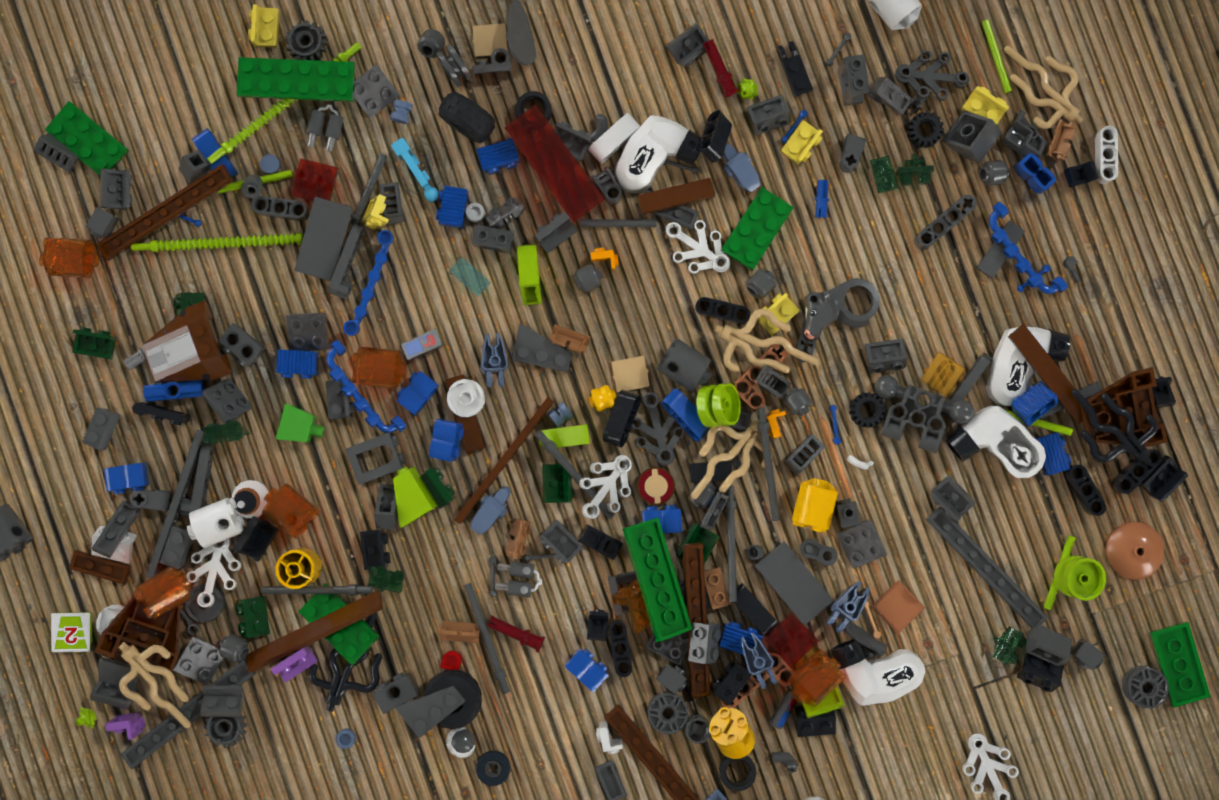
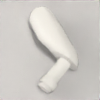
M852 455L847 457L849 463L863 470H867L869 466L874 464L873 461L868 463L861 462Z

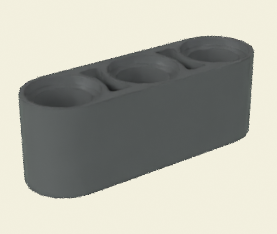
M259 196L251 202L252 209L261 216L304 221L310 215L309 208L300 201ZM261 202H265V208L258 210V205ZM284 204V211L277 213V207ZM303 207L304 212L297 216L296 209Z

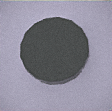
M206 584L197 585L188 592L185 599V610L193 620L210 622L218 618L222 613L225 604L224 596L217 587L214 586L212 593L215 598L214 604L207 608L201 607L197 602V597L200 593L204 592ZM206 596L204 602L209 603L210 598Z

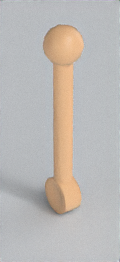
M866 601L864 608L874 631L873 637L878 639L881 637V633L877 631L868 607L869 602Z

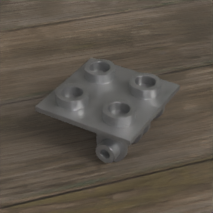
M377 64L354 81L353 97L370 118L400 96Z
M511 197L503 203L502 207L491 209L485 218L491 228L499 229L505 225L502 220L503 218L506 223H509L506 216L509 215L510 219L513 220L511 213L514 218L523 214L522 211L525 210L524 204L517 197Z
M324 312L285 315L291 350L329 349L326 329L327 315H324Z
M865 520L860 525L837 533L853 569L888 555L871 520Z
M198 635L196 637L192 636L173 671L208 685L224 657L220 655L219 647L203 641V638Z

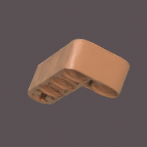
M774 344L759 359L771 356L775 361L781 362L789 353L783 350L777 356L774 352L780 348V345ZM752 365L733 385L737 390L738 383L746 384L747 390L745 393L738 391L739 398L748 408L757 410L758 407L764 406L765 398L755 388L758 383L755 382L756 379L751 377L752 369H757L761 372L763 367ZM753 396H757L760 399V405L757 407L751 404Z
M768 651L770 656L777 657V663L771 668L775 678L784 686L792 684L795 679L793 671L776 652ZM767 670L761 676L764 681L769 678ZM783 671L790 673L787 680L780 679V674ZM752 675L747 681L748 688L740 691L739 696H736L730 705L719 699L722 706L727 708L736 707L760 686L758 679Z

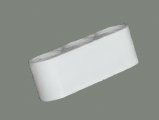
M627 113L588 148V151L602 164L630 139L640 128V125Z
M1105 126L1095 134L1094 138L1095 167L1099 177L1096 180L1100 184H1107L1118 176V133L1113 126ZM1103 132L1109 135V140L1103 137ZM1103 151L1108 152L1109 159L1103 156ZM1104 170H1107L1109 172V178H1106L1104 176Z

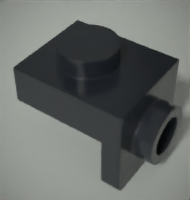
M1094 161L1064 169L1069 188L1083 185L1099 178Z
M1163 376L1155 378L1157 386L1152 387L1155 407L1174 406L1176 400L1170 387L1172 378H1164Z
M600 609L589 611L587 640L606 641L609 613Z

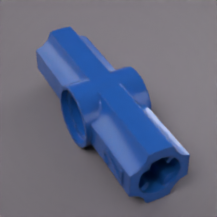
M204 380L144 385L143 393L146 402L203 397L202 393L206 388ZM177 386L178 393L173 396L171 389Z

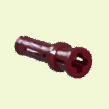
M714 39L704 42L702 45L717 75L716 82L720 84L723 90V97L726 98L737 93L739 88H736L731 78L733 76L732 73L727 71Z
M493 615L489 620L491 622L487 624L488 628L490 627L520 641L522 646L527 645L535 649L537 653H539L546 638L531 633L529 629L524 631Z

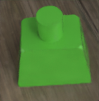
M285 403L275 439L310 442L312 435L322 438L325 427L316 425L317 416L294 405Z

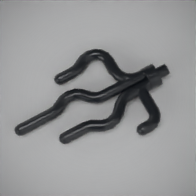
M1077 389L1071 390L1072 396L1088 413L1091 426L1097 431L1114 434L1122 443V445L1115 447L1108 454L1101 455L1098 452L1097 443L1088 431L1083 430L1081 436L1088 443L1090 454L1097 462H1109L1122 452L1130 453L1138 463L1143 462L1146 466L1152 462L1149 458L1150 452L1144 446L1158 430V423L1151 414L1145 417L1150 425L1149 430L1137 438L1134 434L1135 422L1131 412L1119 407L1107 393H1103L1101 399L1115 414L1121 415L1126 419V437L1116 426L1100 424L1091 404Z
M377 612L368 616L366 623L371 628H373ZM333 648L328 659L333 673L331 683L316 677L317 664H313L310 667L308 676L311 683L328 690L325 699L328 702L326 710L333 712L335 705H340L343 694L347 690L352 689L362 693H369L376 689L375 687L378 686L380 680L379 666L382 660L381 653H377L371 666L372 681L369 685L348 682L352 668L367 658L370 648L354 665L347 662L342 676L336 663V657L340 653Z

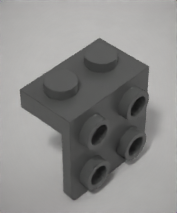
M100 658L98 662L99 681L90 694V700L128 710L133 700L121 693L119 682L131 671L130 664ZM137 676L127 684L128 689L136 693Z

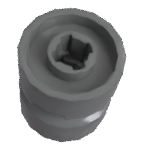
M693 714L688 717L684 729L687 738L691 742L696 744L704 743L711 735L709 732L710 726L705 716Z

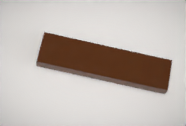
M706 178L637 195V200L642 215L714 198L716 194L711 179Z
M464 374L445 379L448 390L456 381L465 379ZM455 414L457 422L463 424L464 435L462 440L466 453L485 448L476 415L460 417Z

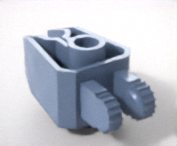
M726 144L722 156L726 161L723 164L725 173L728 177H732L739 187L749 193L760 186L758 173L750 163L752 162L750 157L745 152L737 153L733 146Z
M487 333L482 348L480 371L484 375L486 374L487 387L492 386L491 374H498L499 387H504L503 373L508 368L504 344L499 333H496V346L493 349V346L490 345L489 333Z
M504 486L496 494L492 493L490 496L487 494L479 503L482 505L473 517L471 529L481 535L489 530L498 518L502 519L508 511L505 509L508 505L505 501L511 494V488Z
M861 581L847 588L830 605L833 613L826 623L831 625L837 617L841 618L842 621L836 629L838 633H841L849 622L858 620L869 595V588H864L858 596L856 593Z
M751 633L755 642L754 651L753 648L751 649L747 646L744 637L741 638L742 649L749 674L756 675L761 688L765 689L766 683L760 673L766 670L769 673L771 682L773 684L778 683L771 669L774 660L758 637Z

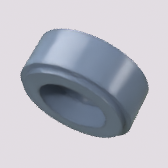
M268 154L261 159L260 166L265 173L274 174L279 171L281 163L276 156Z
M349 728L342 729L336 736V743L342 749L351 748L356 742V734Z

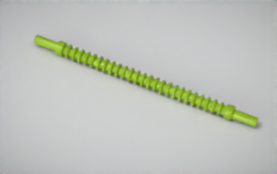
M356 42L344 53L340 52L337 54V58H332V60L348 62V59L362 49V46L359 42ZM281 99L280 102L277 101V105L273 104V108H268V112L264 111V115L260 114V118H255V122L251 121V125L247 124V128H242V132L238 131V135L234 134L233 139L229 138L228 142H223L221 144L222 147L207 158L208 161L213 164L226 153L230 154L234 147H238L237 144L241 145V141H246V137L250 138V134H255V130L259 131V127L263 128V124H268V120L272 121V117L276 118L277 113L281 114L280 111H285V107L289 108L290 103L294 104L293 101L295 99Z
M287 233L285 236L283 234H280V236L277 234L272 236L270 234L269 237L267 235L263 237L261 235H258V237L253 235L252 238L249 235L247 238L245 236H242V238L239 236L234 238L232 236L231 239L229 237L225 239L223 237H220V239L215 237L214 240L211 237L209 240L207 238L203 240L201 238L198 240L193 238L192 241L188 238L187 241L185 239H182V241L179 239L174 241L172 239L171 242L169 240L165 242L163 240H160V242L158 240H151L150 243H134L131 245V250H151L152 252H159L161 250L163 252L164 249L166 251L170 249L172 251H175V249L180 251L182 248L185 251L186 248L188 250H191V248L194 250L199 248L201 250L202 247L204 249L208 247L210 249H213V247L218 249L219 246L223 249L224 246L226 248L230 246L232 248L235 246L240 248L241 245L243 247H246V245L248 247H251V245L256 247L257 244L260 247L262 244L264 246L268 244L270 246H273V244L278 246L279 243L282 246L284 243L286 245H289V243L292 245L295 243L302 245L304 234L296 233L294 235L291 233L290 236Z

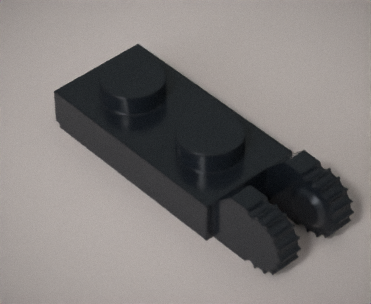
M791 41L788 43L792 54L791 58L787 59L782 45L778 46L777 50L793 95L798 97L813 91V87L795 44Z
M145 402L136 403L132 407V412L140 416L150 414L153 419H169L170 423L175 425L189 422L190 414Z

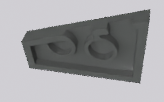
M520 323L512 360L568 372L572 353L557 344H552V341H549V339Z
M452 685L398 705L395 709L417 737L420 738L462 705L466 699Z

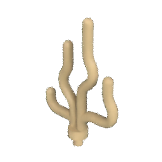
M1010 46L1004 48V52L1027 70L1036 71L1040 75L1043 90L1053 98H1036L1031 87L1016 74L1010 75V80L1023 90L1026 99L1031 104L1039 107L1050 106L1056 110L1047 122L1039 117H1035L1033 119L1035 125L1041 129H1049L1062 116L1069 122L1074 120L1077 124L1083 121L1084 118L1079 115L1080 110L1069 100V95L1078 84L1079 79L1074 68L1060 64L1051 56L1045 58V62L1058 72L1067 73L1071 78L1062 95H1060L1050 86L1047 71L1043 66L1027 61Z
M762 308L754 311L746 326L742 329H736L725 324L724 327L717 325L714 332L721 334L720 339L729 342L723 356V363L727 369L733 372H738L740 369L738 365L731 362V356L736 346L741 347L745 351L747 359L754 366L764 367L767 365L783 373L790 371L788 366L775 360L756 358L748 343L763 348L780 344L792 356L813 365L819 363L818 358L794 348L784 337L774 336L761 340L748 334L754 328L760 316L766 317L772 325L783 331L789 332L791 330L789 324L778 320L774 313L768 309Z
M759 419L757 422L752 421L749 427L741 433L734 431L730 426L720 425L710 428L707 434V441L699 451L701 457H705L712 448L715 434L718 431H724L727 435L738 441L730 452L715 455L710 459L705 476L691 493L692 499H697L711 481L716 464L733 459L741 449L743 460L741 468L728 475L719 487V491L725 493L736 478L743 476L750 467L749 452L754 445L763 453L762 442L758 439L761 436L757 426ZM763 460L760 465L761 468L765 469V463Z
M123 642L118 648L123 652L121 657L130 664L131 671L119 682L121 693L125 697L136 701L144 710L148 711L151 708V705L140 694L131 691L127 687L128 682L133 680L139 673L149 684V693L152 701L157 706L168 710L184 728H189L191 726L190 721L171 702L159 697L157 681L149 673L163 675L167 679L168 686L181 701L187 702L189 697L177 685L173 673L165 667L152 665L146 660L154 653H159L163 658L168 659L170 652L161 645H152L140 654L134 645L129 647Z

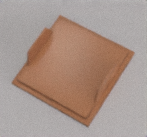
M900 580L871 606L897 634L925 609L922 603Z

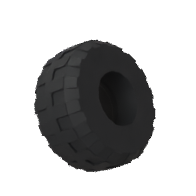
M458 92L448 94L438 108L440 118L474 142L482 143L486 141L495 128V119L485 109Z
M449 669L438 673L430 680L424 692V696L454 685L466 699L462 707L455 709L437 724L442 728L456 729L466 726L472 722L481 708L482 692L478 682L469 673L457 669Z

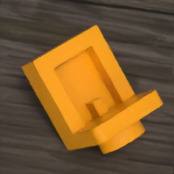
M596 248L594 252H590L591 262L610 260L612 271H616L615 266H619L618 254L614 255L613 250L605 251V248Z
M780 409L770 411L769 416L766 417L770 427L768 435H771L772 439L781 437L776 417L786 415V412H780Z

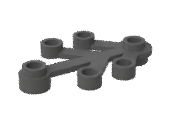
M928 50L922 51L919 58L910 65L902 64L895 71L896 79L901 83H908L920 99L927 98L929 87L936 95L937 100H946L949 94L948 90L940 88L935 81L953 82L956 88L962 89L967 86L970 80L969 75L963 71L956 74L935 72L941 66L949 63L951 56L947 52H942L938 59L924 71L915 70L923 63L926 64L930 61L932 54ZM922 55H927L928 59H924ZM941 57H946L947 61H943ZM902 71L908 72V75H904ZM959 76L964 77L965 80H964V81L960 80V79H959ZM916 79H922L928 87L921 86ZM920 91H925L926 95H922ZM943 92L945 97H941L939 93Z
M650 392L644 396L643 403L649 408L654 429L644 424L640 418H635V420H639L641 425L639 427L632 425V427L655 438L659 448L647 442V439L643 436L637 438L636 445L655 454L659 464L669 465L675 458L673 449L685 432L682 427H676L673 430V437L666 446L665 436L675 419L668 413V418L661 427L656 407L658 396ZM648 397L654 398L653 404L647 402ZM677 429L682 430L681 436H676L675 431ZM639 439L645 440L644 446L638 444ZM663 452L668 453V459H662L661 455Z

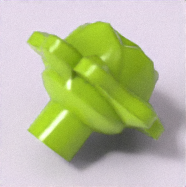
M743 78L741 82H738L739 91L737 93L742 95L743 99L753 100L754 96L759 94L757 90L758 84L754 83L753 79L747 80Z
M81 707L79 711L80 716L75 719V723L77 726L85 725L92 729L97 720L96 714L92 709Z

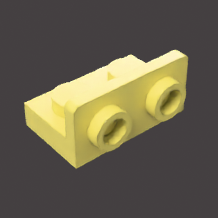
M253 4V10H250L249 13L252 25L251 29L248 30V39L251 40L255 47L277 48L280 10L278 8H261L257 4Z
M977 86L961 109L992 119L997 125L1004 113L1009 109V106L1006 105L1003 99L991 95L987 88Z
M803 120L780 152L798 165L801 161L806 162L812 154L809 151L813 145L817 147L822 140L820 135L823 131L821 129L818 131Z
M378 194L370 200L361 222L366 223V227L372 230L380 229L388 224L389 219L381 216L386 207L384 203L385 196Z
M779 293L771 300L773 305L769 308L766 306L763 308L773 312L777 319L784 323H787L800 311L787 297V293L783 296ZM760 316L757 319V322L770 336H773L779 330L766 317Z

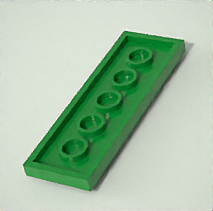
M238 57L236 95L248 98L353 102L355 63Z
M653 518L623 528V534L656 642H661L692 630L659 518Z

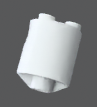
M868 0L869 4L892 31L910 27L918 19L922 7L918 0Z
M225 498L190 512L189 519L191 525L187 526L190 538L192 540L197 539L199 544L206 548L241 534L243 531L242 526L245 525L242 515H238L236 512L237 505L234 498Z

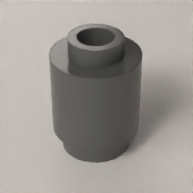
M252 174L247 176L242 186L243 194L251 199L259 197L263 188V180L258 175Z

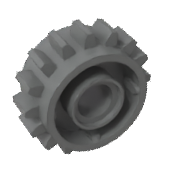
M308 20L302 24L299 21L296 26L292 25V30L290 32L287 31L289 37L285 39V42L289 44L286 49L291 51L290 55L293 58L296 57V60L321 59L322 52L326 53L324 46L328 45V42L324 40L327 38V35L322 33V27L319 26L317 28L315 22L309 24ZM305 39H311L308 45H302Z
M241 714V717H207L205 721L208 723L203 726L204 729H207L205 736H209V742L214 741L216 747L223 744V747L227 748L229 743L231 746H234L236 741L240 742L242 740L240 735L247 733L244 730L248 726V723L244 721L246 716ZM223 721H225V722H227V723L229 724V726H230V729H229V730L223 729V727H222V722H223Z

